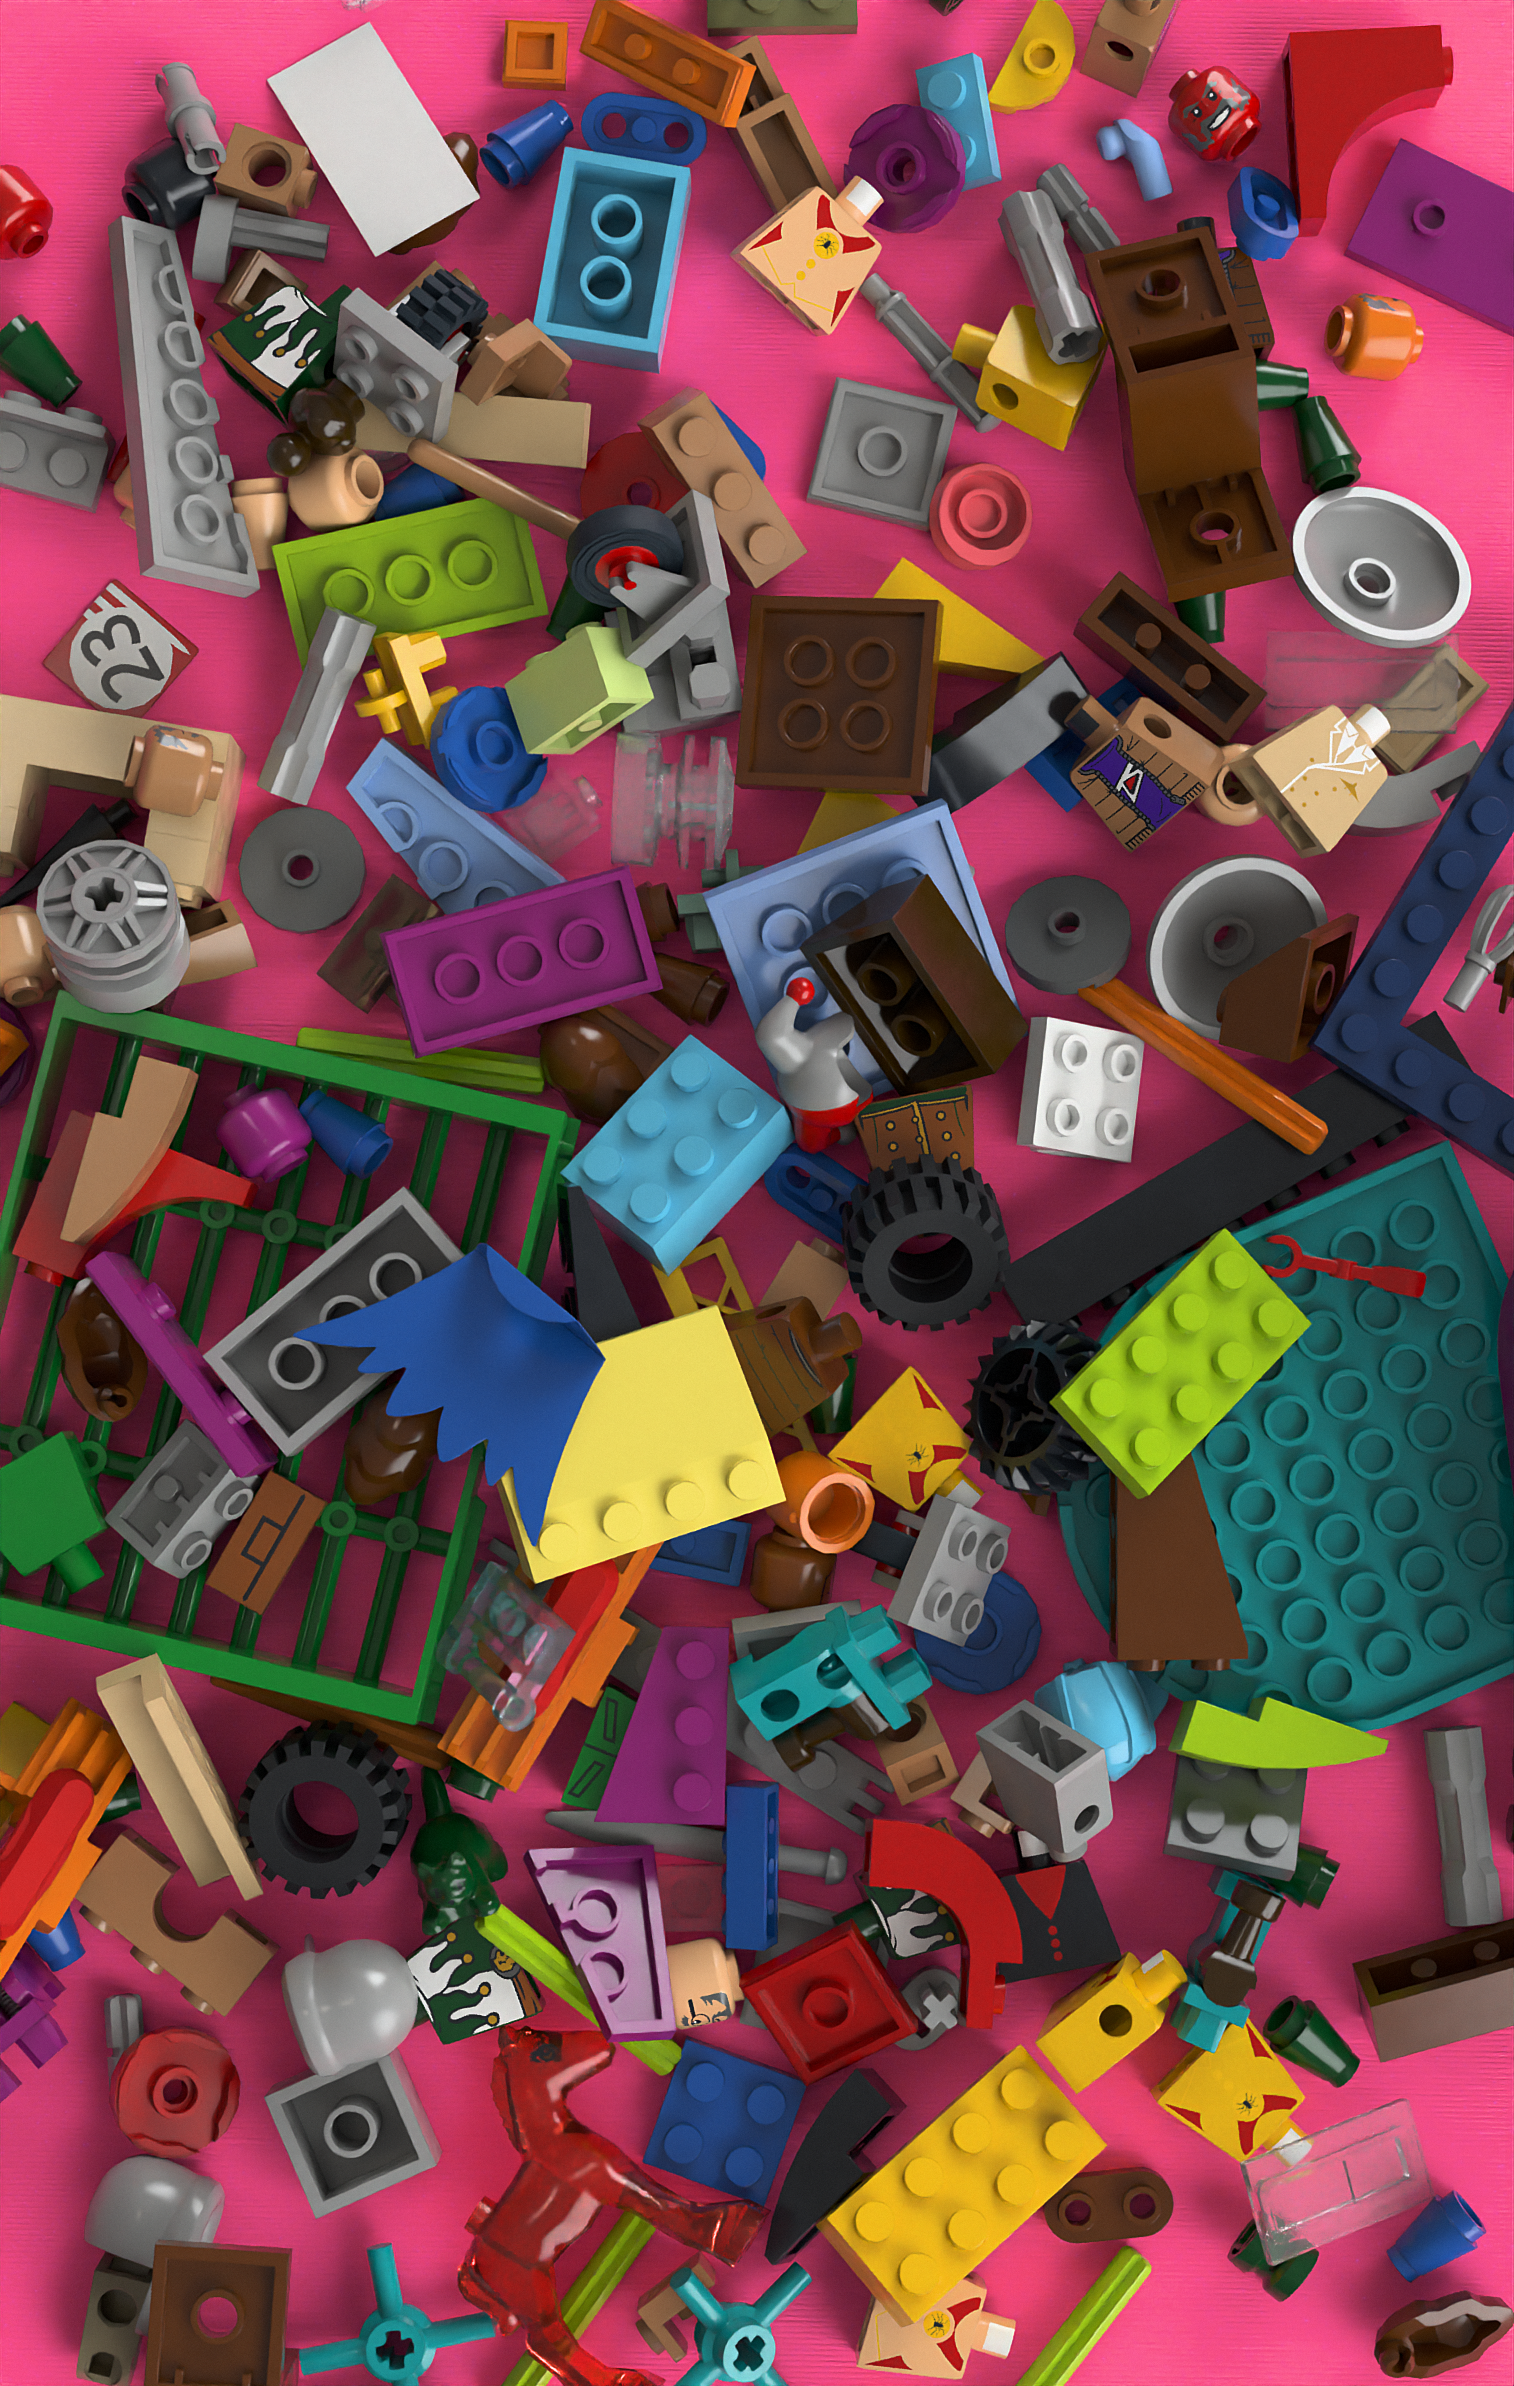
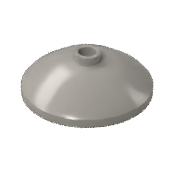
M1344 487L1331 490L1312 500L1303 509L1291 530L1288 543L1294 556L1293 577L1300 591L1311 606L1327 622L1353 638L1389 648L1424 646L1448 634L1458 623L1468 606L1471 595V574L1461 547L1449 530L1435 516L1405 497L1371 487Z
M1236 854L1222 857L1200 866L1183 878L1170 891L1159 907L1149 930L1145 955L1146 972L1151 990L1157 1002L1168 1015L1184 1024L1199 1036L1219 1040L1222 1023L1217 1021L1216 1010L1224 988L1228 986L1229 982L1299 936L1328 923L1327 913L1319 894L1312 884L1294 868L1269 856ZM1224 926H1228L1225 938L1219 942H1214V936L1217 931Z

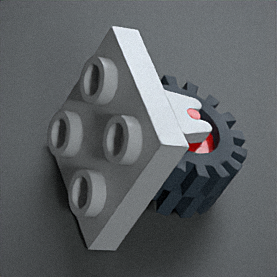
M446 269L436 270L434 276L428 275L424 278L421 288L416 286L389 311L357 287L340 304L333 373L337 376L338 380L347 384L360 399L366 398L384 412L389 422L398 432L407 437L423 438L437 444L448 432L458 368L467 359L468 352L474 345L471 342L472 339L478 336L483 328V325L480 323L487 318L488 311L486 309L489 306L488 302Z

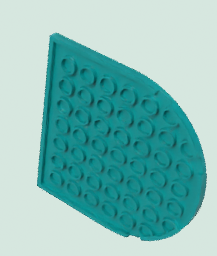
M1441 1140L1230 1233L1259 1266L1264 1264L1281 1269L1289 1263L1291 1253L1286 1245L1265 1242L1269 1236L1285 1235L1291 1237L1299 1244L1304 1255L1332 1260V1257L1354 1261L1358 1262L1357 1266L1371 1268L1372 1265L1385 1267L1390 1265L1419 1271L1426 1275V1283L1423 1295L1416 1298L1383 1291L1382 1288L1369 1285L1366 1280L1355 1278L1354 1281L1330 1277L1327 1272L1302 1267L1289 1277L1278 1278L1268 1275L1312 1324L1191 1451L1248 1643V1659H1230V1669L1220 1671L1192 1669L1191 1660H1165V1670L1142 1671L1162 1689L1183 1702L1200 1700L1246 1717L1252 1699L1269 1697L1367 1732L1385 1728L1418 1716L1514 1673V1495L1497 1356L1500 1310L1509 1279L1449 1140ZM1200 1248L1177 1259L1157 1273L1122 1305L1096 1339V1342L1102 1344L1101 1349ZM1103 1461L1088 1462L1089 1480L1073 1481L1070 1492L1061 1491L1056 1493L1057 1515L1064 1549L1075 1580L1092 1613L1109 1636V1467Z

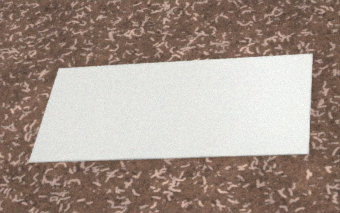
M370 22L267 79L375 257L480 198Z

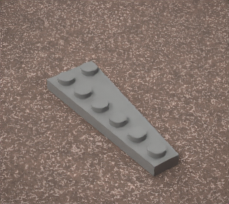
M121 215L107 227L140 575L246 599L260 589V582L244 515L234 513L228 483L235 478L229 455H220L213 425L220 421L216 399L208 396L199 367L206 362L200 333L193 319L194 309L175 231Z

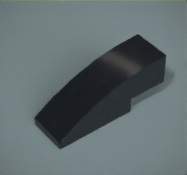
M1060 651L956 711L953 717V724L933 735L928 796H911L918 807L942 798L947 803L950 814L954 813L1014 773L1069 729L1064 720L1081 700L1092 694L1063 652Z
M856 2068L830 2098L806 2134L786 2175L772 2216L764 2256L773 2266L791 2262L820 2233L815 2224L877 2169L863 2151L907 2105L873 2068Z

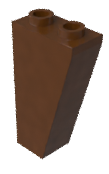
M1191 1452L1150 1495L1139 1500L1109 1468V1652L1117 1660H1126V1669L1161 1671L1165 1670V1660H1191L1192 1669L1220 1671L1230 1669V1659H1248V1643Z

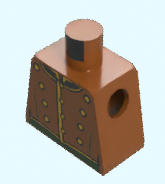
M971 1084L872 1102L861 1110L853 1120L857 1130V1138L870 1172L877 1167L886 1172L893 1168L891 1160L904 1156L906 1163L918 1162L919 1154H933L936 1163H942L946 1156L960 1161L962 1171L970 1166L974 1168L973 1091ZM929 1232L917 1235V1238L924 1239L946 1234L939 1232Z

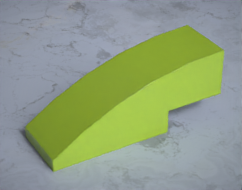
M1269 1697L1252 1699L1246 1717L1200 1700H1192L1183 1703L1168 1751L1208 1763L1249 1769H1300L1350 1763L1385 1754L1389 1741Z

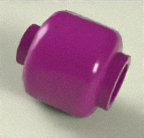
M252 1083L234 1092L223 1101L222 1104L227 1113L217 1123L215 1132L235 1166L244 1177H262L265 1183H270L291 1172L307 1160L309 1156L305 1148L312 1140V1132L285 1089L274 1087L260 1091L256 1083Z

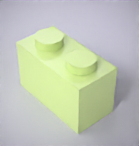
M588 622L578 625L566 633V641L552 651L530 658L525 663L526 669L504 684L527 754H574L654 699L645 669L625 659L620 628L603 627L600 622Z

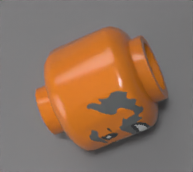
M1358 293L1351 295L1343 305H1337L1331 311L1325 327L1324 348L1327 355L1332 356L1336 368L1344 375L1378 381H1392L1404 372L1408 363L1413 364L1417 361L1422 350L1424 335L1422 327L1416 325L1413 309L1406 301L1368 293Z

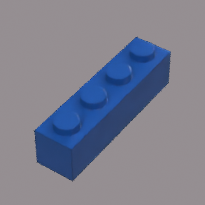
M739 1780L728 1785L725 1791L727 1830L722 1838V1851L726 1855V1871L723 1874L721 1886L723 1894L726 1895V1911L722 1916L721 1930L723 1935H726V1948L765 1951L778 1943L779 1782Z

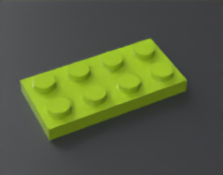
M482 497L271 546L302 671H304L308 661V652L326 606L343 610L376 625L373 637L384 632L409 634L429 630L436 631L440 639L549 614L528 521ZM371 643L366 656L375 655Z
M1224 1228L1214 1233L1065 1385L1050 1403L1139 1500L1150 1495L1312 1323L1230 1232Z

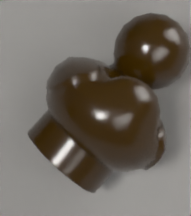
M328 378L319 388L304 387L294 393L287 405V418L291 432L278 434L267 447L266 458L270 468L276 474L283 477H294L306 470L311 460V452L330 456H341L348 453L357 442L356 424L365 415V407L359 396L347 384L335 378Z

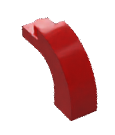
M865 1818L861 1884L873 1887L917 1890L933 1898L946 1910L957 1929L961 1948L957 2024L965 2028L992 2029L993 2014H1003L1006 1994L1005 1976L996 1974V1962L1022 1964V1940L1018 1919L1010 1897L1000 1879L976 1852L949 1834L917 1823Z

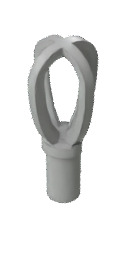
M1514 884L1499 887L1492 892L1477 918L1471 936L1470 950H1468L1464 957L1466 962L1443 998L1447 1005L1459 1012H1466L1488 974H1492L1497 966L1496 964L1514 951L1513 922L1496 947L1488 954L1485 953L1488 940L1497 920L1509 899L1514 896Z

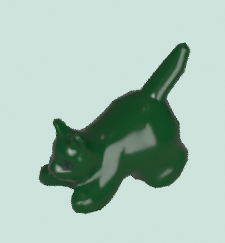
M423 1766L421 1768V1792L426 1814L425 1823L419 1828L410 1848L411 1872L417 1878L418 1895L423 1901L422 1931L425 1935L432 1936L462 1917L470 1915L486 1917L498 1911L501 1902L491 1883L505 1877L508 1873V1862L503 1848L498 1842L493 1840L484 1823L454 1811L450 1804L445 1782L439 1772Z

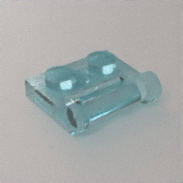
M490 1561L439 1641L435 1656L437 1661L448 1672L460 1674L493 1707L492 1713L494 1718L505 1729L516 1732L527 1727L534 1719L537 1707L534 1700L577 1632L508 1567ZM479 1639L513 1671L507 1682L479 1656V1648L476 1644Z

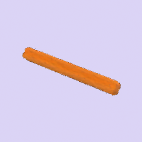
M1113 977L1110 982L1094 989V984L1087 988L1078 989L1079 994L1077 995L1303 1153L1311 1155L1325 1140L1328 1129L1324 1121L1184 1024L1168 1015L1116 977Z

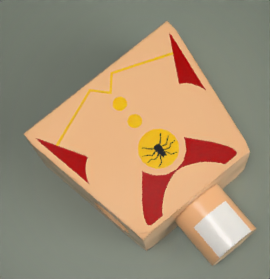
M855 176L835 200L818 186L808 188L739 244L729 256L816 336H828L838 325L882 250L881 244L862 226L884 200L868 182L859 176Z
M973 2272L965 2276L916 2323L902 2328L876 2297L871 2294L855 2349L856 2367L945 2379H962L971 2349L1003 2359L1007 2358L1014 2336L1016 2321L982 2311L987 2288L984 2279Z

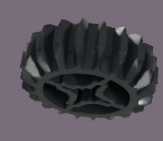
M1031 1320L1029 1325H1011L1008 1336L993 1337V1355L978 1356L982 1370L978 1377L967 1379L974 1387L972 1399L961 1405L971 1413L970 1421L962 1430L970 1438L974 1439L969 1447L968 1454L980 1461L981 1473L995 1480L996 1484L1002 1485L1006 1490L1036 1497L1042 1495L1050 1496L1051 1492H1070L1073 1481L1089 1480L1088 1462L1094 1463L1102 1460L1051 1405L1050 1401L1101 1350L1102 1344L1094 1341L1092 1337L1086 1336L1084 1332L1078 1331L1077 1327L1064 1323L1057 1324L1047 1320Z

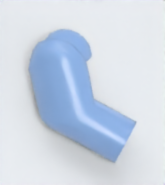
M1116 119L1113 121L1112 126H1105L1098 130L1096 143L1102 158L1114 160L1124 156L1125 159L1133 164L1144 202L1174 192L1159 143L1154 137L1129 119Z

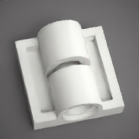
M1031 1017L1016 1145L1027 1146L1033 1152L1049 1155L1092 1158L1115 1163H1131L1145 1042L1129 1033L1051 1017Z

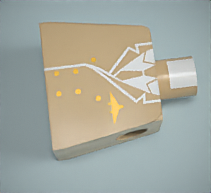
M1332 704L1305 714L1236 756L1227 765L1301 859L1329 852L1386 781L1388 776L1387 769L1371 749L1385 738L1391 729L1385 716L1370 704H1363L1348 719L1338 707Z

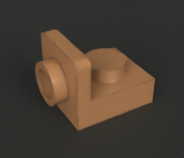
M980 1749L950 1796V1799L963 1807L958 1818L986 1837L991 1838L996 1829L1004 1834L1011 1835V1831L1014 1830L1017 1824L986 1803L992 1793L997 1797L999 1795Z
M700 2250L638 2299L637 2312L641 2319L635 2324L639 2333L657 2355L666 2350L676 2363L687 2355L688 2342L671 2318L678 2314L682 2321L694 2314L670 2287V2280L678 2270L688 2267L707 2289L715 2285L716 2270Z

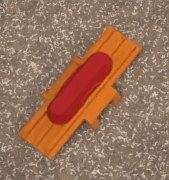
M664 1541L551 1578L554 1582L509 1656L499 1650V1647L536 1586L523 1572L519 1562L477 1635L469 1634L463 1644L464 1647L485 1659L487 1663L437 1747L516 1794L572 1697L588 1707L595 1708L604 1693V1689L601 1686L626 1645H632L641 1629L638 1626L620 1618Z
M74 1697L67 1698L17 1779L0 1769V1802L4 1799L14 1806V1811L9 1818L8 1824L15 1828L4 1847L0 1850V1982L33 1928L41 1933L49 1934L57 1927L102 1853L101 1849L87 1841L134 1764L115 1726Z

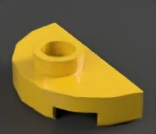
M1037 0L988 94L990 110L1008 115L1015 114L1017 110L1032 109L1042 103L1047 104L1056 97L1068 82L1076 53L1073 26L1062 7L1055 1Z

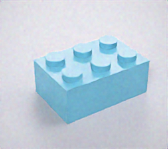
M565 146L533 324L571 359L660 373L692 193L691 168Z
M689 1034L560 1174L565 1183L570 1182L581 1186L591 1212L598 1221L669 1277L775 1162L777 1157L795 1140V1136L787 1112L780 1102L693 1035Z

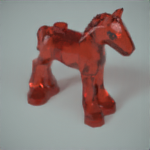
M511 2025L499 2027L498 2046L500 2053L498 2057L493 2059L492 2082L490 2083L493 2093L492 2100L495 2102V2107L499 2110V2116L503 2119L502 2126L508 2133V2139L511 2141L514 2149L520 2154L522 2164L498 2201L495 2202L485 2195L465 2224L464 2230L475 2237L465 2253L464 2261L461 2265L457 2266V2288L466 2302L487 2313L498 2328L502 2338L512 2335L522 2326L526 2334L527 2354L558 2378L563 2386H664L666 2379L647 2369L609 2367L580 2345L563 2319L554 2263L571 2244L592 2227L603 2206L610 2205L635 2214L681 2244L709 2253L733 2268L749 2250L772 2210L750 2199L707 2204L687 2200L656 2182L616 2142L594 2131L576 2118L567 2105L568 2094L585 2081L609 2068L617 2051L613 2042H606L602 2031L535 2030L527 2025L521 2029Z

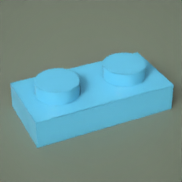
M972 52L915 70L921 106L945 117L960 135L966 155L965 184L961 192L1001 181L1002 177L982 58Z

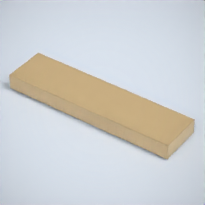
M454 392L448 432L436 445L466 459L586 469L591 404L494 395L477 406L464 393ZM366 398L361 399L365 407V415L356 424L357 442L354 446L362 450L407 453L410 442L417 438L407 437L398 432L389 422L384 412Z

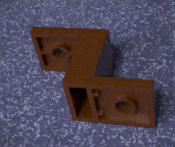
M1204 226L1084 254L1085 274L1115 362L1124 470L1168 603L1294 575V556L1261 467L1256 355L1209 227ZM1160 288H1168L1172 292L1166 296H1152L1148 294ZM1215 529L1223 530L1228 534V536L1219 540H1209L1201 536L1203 533Z
M159 2239L154 2248L144 2386H298L300 2348L285 2347L293 2248ZM213 2297H222L230 2301L237 2312L235 2327L226 2332L210 2330L201 2319L200 2310L202 2303Z

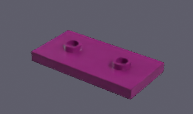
M1400 138L1348 244L1344 256L1514 337V192Z
M629 865L379 934L414 1059L663 989Z
M103 1251L85 1264L87 1274L234 1475L240 1478L260 1475L276 1464L279 1459L250 1421L254 1417L234 1393L225 1387L211 1366L202 1357L203 1355L173 1316L177 1311L165 1292L155 1282H148L129 1254Z

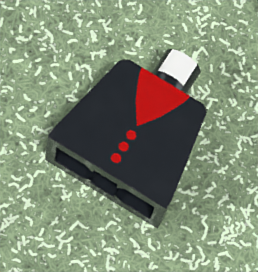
M1023 1828L1011 1831L1018 1866L998 1870L994 1873L1007 1891L1016 1912L1022 1940V1964L996 1962V1974L1004 1975L1005 1983L1007 1984L1122 1960L1118 1943L1083 1857L1071 1862H1058L1050 1856L1048 1846Z

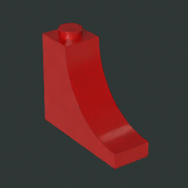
M1441 25L1289 33L1281 57L1289 185L1295 199L1299 229L1297 237H1315L1319 235L1327 218V195L1333 169L1347 149L1359 137L1374 126L1394 116L1418 109L1434 108L1445 85L1452 84L1454 72L1453 51L1451 46L1442 47Z
M72 1109L11 1254L29 1260L24 1271L25 1273L60 1287L65 1275L80 1281L83 1280L87 1273L85 1271L87 1268L85 1264L95 1258L113 1236L137 1218L165 1206L195 1201L220 1202L250 1210L260 1186L168 1148L140 1191L113 1221L84 1246L60 1239V1235L94 1119Z

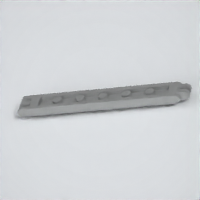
M493 1537L487 1549L508 1562L503 1571H500L486 1561L479 1559L473 1570L494 1584L488 1595L497 1601L520 1560L516 1556L517 1550ZM553 1579L536 1584L519 1616L528 1622L531 1621L554 1582ZM626 1606L620 1618L633 1623L641 1630L632 1645L624 1647L609 1674L640 1693L663 1630ZM728 1672L726 1749L864 1837L865 1819L853 1814L851 1811L855 1804L858 1803L879 1816L885 1804L866 1792L865 1789L869 1782L872 1781L881 1790L893 1794L895 1789L889 1776L833 1739L814 1747L816 1751L814 1762L796 1773L792 1772L780 1757L772 1739L766 1741L736 1702L731 1675Z

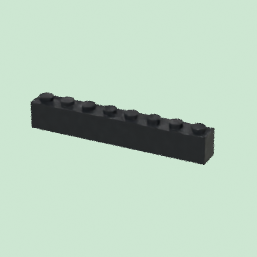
M1436 1010L1406 1027L1472 1071ZM1338 1068L1289 1097L1327 1125L1328 1133L1325 1140L1311 1155L1303 1153L1256 1119H1252L1011 1263L1010 1270L1003 1271L1006 1282L1001 1292L1021 1325H1029L1031 1320H1047L1057 1324L1064 1323L1080 1328L1083 1326V1323L1077 1315L1078 1313L1098 1301L1105 1312L1122 1303L1137 1291L1132 1282L1133 1280L1152 1269L1159 1273L1177 1259L1188 1254L1187 1248L1207 1236L1210 1238L1214 1233L1224 1228L1232 1233L1246 1227L1247 1224L1243 1220L1242 1215L1262 1203L1269 1214L1302 1195L1296 1184L1316 1171L1319 1172L1325 1181L1356 1163L1357 1160L1351 1150L1372 1138L1379 1149L1411 1130L1410 1125L1405 1119L1411 1114L1341 1068Z

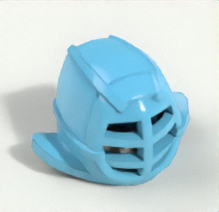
M1079 1658L1073 1662L1064 1663L1063 1673L1057 1675L1054 1680L1035 1691L1034 1705L1104 1748L1109 1781L1116 1782L1130 1771L1144 1755L1151 1754L1156 1748L1154 1721L1167 1704L1169 1693L1157 1685L1144 1672L1126 1669L1124 1661L1107 1663L1105 1660L1086 1664L1083 1658Z

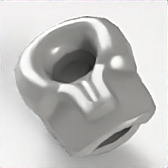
M309 1933L304 1939L303 1953L298 1954L284 1966L281 1974V1985L288 2017L305 2062L312 2072L321 2077L336 2076L344 2070L347 2064L379 2059L388 2055L404 2041L415 2023L418 1990L406 1959L395 1948L381 1941L371 1939L348 1940L326 1951L315 1953L314 1939Z
M149 2154L130 2156L114 2165L101 2179L89 2204L84 2223V2240L102 2250L153 2269L154 2248L159 2239L213 2243L225 2205L223 2186L210 2176L198 2175L188 2168L165 2158ZM152 2281L135 2327L136 2334L147 2337Z

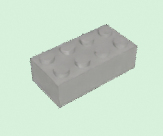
M403 1186L202 1357L286 1456H296L396 1370L371 1374L358 1371L359 1365L375 1350V1347L325 1345L296 1338L293 1334L384 1300L436 1274L465 1255L412 1192Z

